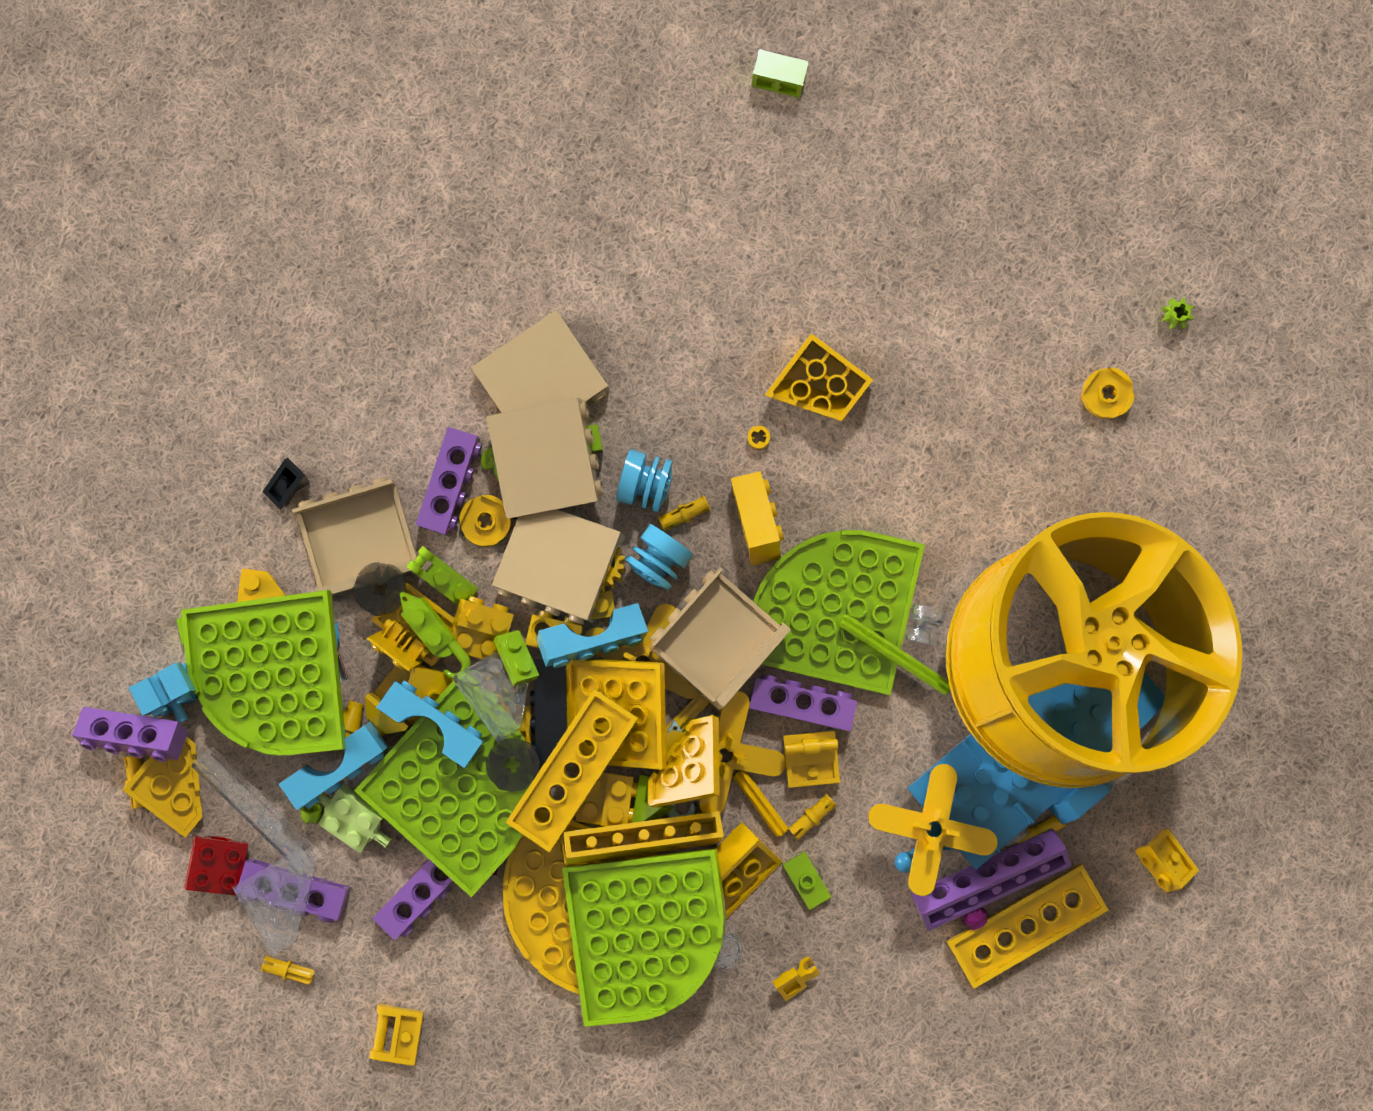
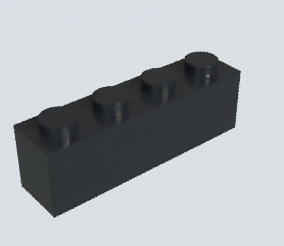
M534 659L539 677L534 680V691H530V706H535V717L530 718V730L535 732V743H531V758H536V764H544L567 730L566 665L560 668H554V665L546 667L543 659Z

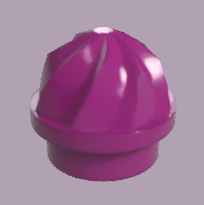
M983 907L963 915L962 922L971 930L979 929L987 923V912Z

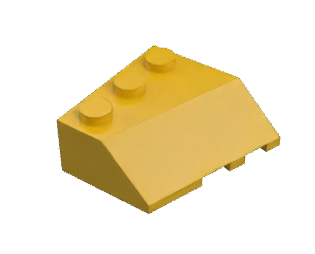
M811 333L764 396L843 421L871 385L873 379Z

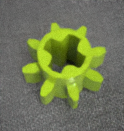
M1172 298L1168 301L1169 306L1161 308V311L1165 313V317L1161 322L1167 321L1170 324V330L1176 325L1182 330L1187 327L1185 321H1192L1194 319L1190 315L1191 309L1194 306H1189L1185 303L1186 298H1182L1179 302ZM1174 310H1179L1178 314L1181 316L1180 318L1176 317L1177 312H1175Z

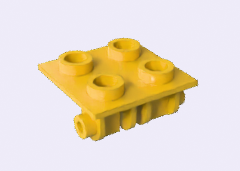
M388 619L382 626L385 631L381 630L367 638L372 643L371 646L374 650L381 654H387L393 659V664L402 670L410 671L422 664L424 660L420 656L424 659L430 652L420 639L416 638L413 641L415 638L413 634L404 645L401 644L409 631L405 630L402 633L405 628L395 620L391 621Z

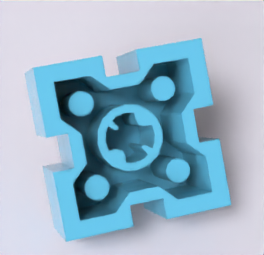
M174 663L150 678H146L129 687L143 716L152 714L154 718L160 715L163 717L173 712L179 723L188 719L181 704H188L198 699L197 694L193 693L196 690L188 676L186 663Z

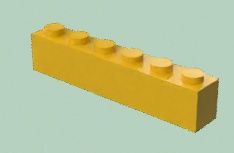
M720 811L568 831L563 832L561 842L565 865L719 844L724 834Z

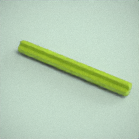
M845 615L840 621V627L943 695H947L951 691L947 679L850 615Z

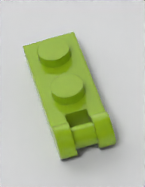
M424 546L419 549V555L414 561L411 560L406 566L457 605H459L460 599L468 601L469 597L473 596L478 590L474 584ZM428 560L431 562V565L425 571L422 567Z

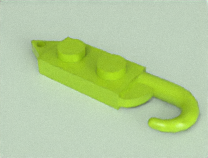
M401 592L400 598L403 609L401 616L431 653L442 658L453 653L460 661L462 668L458 673H452L446 669L444 674L453 680L461 672L466 676L471 668V660L456 641L453 633L424 597L418 598Z

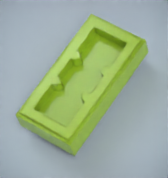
M805 851L782 864L809 910L831 898L830 893Z

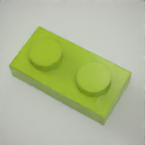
M519 630L498 635L494 638L493 642L513 686L536 680L539 677V673Z

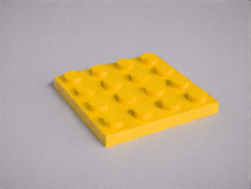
M578 658L570 660L569 664L566 665L567 729L593 689H596L639 718L608 765L660 770L666 768L664 663L603 659L579 661ZM605 718L597 719L595 722L596 731L602 734L607 732L609 722ZM584 740L580 745L581 753L586 756L591 755L594 752V744L589 740Z

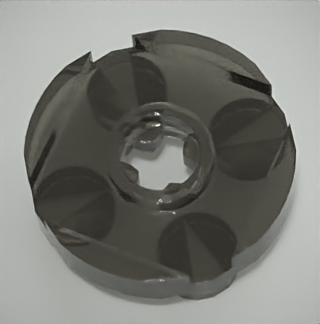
M379 562L368 564L358 573L354 583L355 599L364 610L372 615L389 614L401 606L400 593H406V579L403 573L394 565ZM374 584H385L387 586L385 588L386 593H375L376 587Z
M508 738L500 741L492 748L486 759V771L489 779L496 786L509 792L520 791L528 787L540 769L537 751L531 743L519 738ZM510 757H515L516 761H520V766L516 768V772H512L511 768H506V763L510 762Z

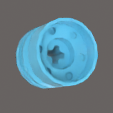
M630 449L621 474L616 501L633 505L637 496L640 495L643 496V509L647 508L649 499H654L652 511L659 513L660 507L667 499L671 485L673 460L666 459L663 470L658 469L660 457L656 456L652 465L647 466V454Z
M649 524L640 537L648 546L647 549L643 550L634 546L632 550L641 556L640 559L636 560L632 556L627 555L625 561L643 579L654 586L669 591L672 585L663 579L665 575L677 580L678 576L671 569L672 565L674 564L685 569L694 554L665 532Z

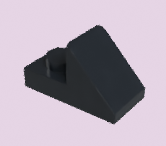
M286 458L262 492L281 510L288 505L295 493L308 485L310 481L289 458Z

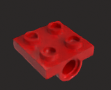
M194 836L184 889L238 896L239 892L236 891L245 864L248 843L218 836Z

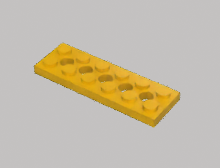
M593 689L505 823L546 851L551 852L639 718L598 690ZM599 718H605L609 722V729L603 734L595 729V722ZM584 740H589L594 744V752L589 756L582 754L580 751V745ZM570 762L576 763L580 769L579 775L575 778L567 776L565 768ZM554 785H560L565 790V795L561 800H555L551 796V788ZM545 807L549 810L550 818L547 822H540L536 818L538 808Z
M1080 863L987 917V923L983 927L976 930L968 928L947 940L946 943L972 988L975 989L1109 911L1083 864ZM1069 893H1076L1079 897L1077 905L1073 907L1067 906L1065 901ZM1047 906H1054L1056 909V916L1051 920H1046L1043 916V911ZM1025 919H1032L1034 922V928L1029 933L1022 932L1020 927ZM1003 932H1009L1012 937L1011 942L1006 946H1001L998 943V937ZM980 945H986L989 948V954L984 959L977 958L975 954L977 947Z

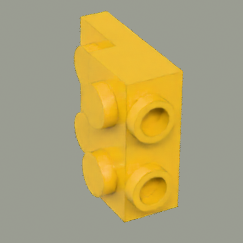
M472 596L469 597L468 601L460 599L451 628L456 641L469 656L496 663L499 653L493 640L496 636L509 632L514 614L507 613L509 607L495 603L493 608L484 606L485 600Z
M603 772L577 811L576 822L598 824L601 826L632 823L634 808H630L631 798H636L638 782H633L634 776Z

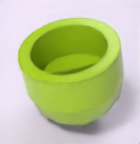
M316 803L309 809L305 805L301 807V818L304 823L313 822V824L319 822L322 816V806Z

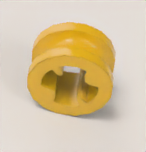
M757 425L752 427L747 434L748 444L754 449L765 448L770 441L769 431L763 426ZM762 431L765 434L763 435V438H766L765 442L759 441L755 444L752 441L754 440V437H751L752 433L758 434Z

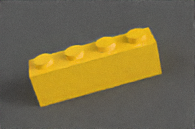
M743 822L714 848L718 852L726 919L783 862Z

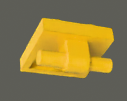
M835 730L783 735L788 788L840 783L837 756L838 741L835 736Z

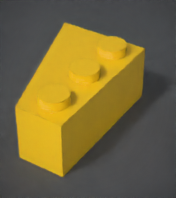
M761 471L731 478L732 491L743 528L745 543H747L751 566L780 559V541L784 540L781 525H775L774 518L778 516L775 503H769L767 496L771 494L768 479L763 480Z

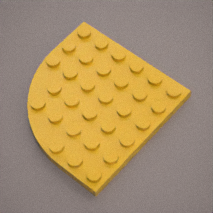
M544 807L538 808L536 818L540 822H547L550 818L549 810ZM572 819L564 832L593 827ZM523 835L508 857L503 876V908L509 931L526 960L530 961L540 974L553 983L579 994L562 868L659 856V854L649 853L565 865L561 842L562 835L551 852L546 851Z

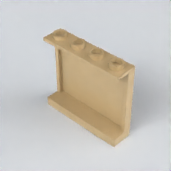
M557 310L471 367L501 413L574 398L582 399V403L586 402V404H589L593 401L596 404L607 396L606 391L609 390L607 383Z
M574 398L486 416L506 519L601 501L604 489L601 479L597 480L596 470L599 469L597 455L592 454L591 444H594V437L591 428L587 429L586 418H589V411L586 402L582 403V399Z
M387 477L379 478L372 481L373 485L364 488L363 485L352 486L348 488V493L341 495L338 492L329 493L323 496L324 500L314 502L313 499L298 503V508L292 509V512L297 515L318 588H315V591L331 590L333 597L412 573L406 566L411 560L414 561L416 559L417 553L395 481L392 479L388 480Z
M557 509L519 516L492 586L499 589V595L512 599L513 595L522 598L521 603L536 608L537 604L546 606L545 611L550 614L560 616L562 612L570 615L568 620L581 625L584 624V621L593 623V619L590 617L617 546H622L625 536L620 531Z
M721 567L715 573L712 570L707 573L701 580L704 586L698 592L695 589L690 592L684 599L687 605L681 611L678 608L674 610L667 618L670 624L664 630L659 627L650 637L653 643L649 647L651 651L719 711L730 701L791 630L784 623L779 625L721 574L723 570Z

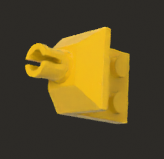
M420 664V665L417 666V667H420V668H426V669H428V668L425 667L423 664ZM395 666L374 693H368L365 696L366 718L369 720L368 722H372L381 737L385 733L390 734L409 730L416 723L413 720L398 723L376 708L395 681L401 684L404 680L409 681L411 670H402Z

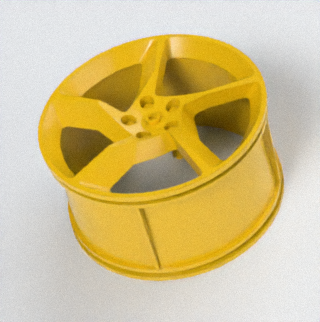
M1097 512L1073 516L1046 528L1026 545L989 566L971 583L960 599L950 623L946 645V669L951 694L959 715L975 740L990 756L1007 769L1030 781L1059 788H1085L1111 782L1128 773L1148 772L1170 766L1195 753L1206 744L1218 731L1234 703L1242 671V641L1238 619L1224 585L1213 568L1194 547L1177 534L1153 521L1123 513ZM1066 559L1094 566L1114 577L1121 584L1090 603L1083 583ZM1026 574H1031L1057 606L1067 654L1012 666L1007 647L1009 610L1020 582ZM1141 605L1152 619L1157 632L1134 615V612ZM1149 661H1155L1166 667V692L1159 718L1153 730L1141 745L1138 699L1146 665ZM1065 683L1109 690L1112 693V750L1110 752L1093 750L1065 738L1051 728L1034 711L1028 702L1029 696Z

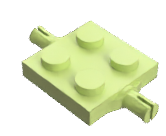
M342 784L332 797L324 792L318 795L320 798L319 802L325 805L324 814L318 823L319 826L360 854L373 839L385 848L389 845L392 838L380 831L383 817L355 791Z

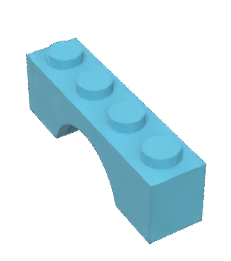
M636 603L614 609L609 618V627L597 636H581L572 632L565 624L539 630L536 640L545 666L554 665V668H560L569 664L570 660L578 658L579 661H584L592 658L595 653L602 651L604 654L612 653L618 650L619 646L626 644L628 647L636 646L643 642L648 629L639 604Z
M404 680L402 684L395 681L376 708L398 723H403L415 716H425L432 719L438 724L444 736L442 753L463 768H467L485 742L480 738L482 733L470 725L467 729L460 725L458 722L461 719L449 710L445 714L437 709L439 704L427 695L421 698L415 694L417 688Z
M371 721L345 738L346 749L344 758L338 769L322 772L306 765L279 784L296 810L304 805L309 809L320 801L318 795L324 791L329 795L342 786L339 782L346 776L351 780L363 771L362 765L367 762L373 765L384 757L382 752L388 748V745Z

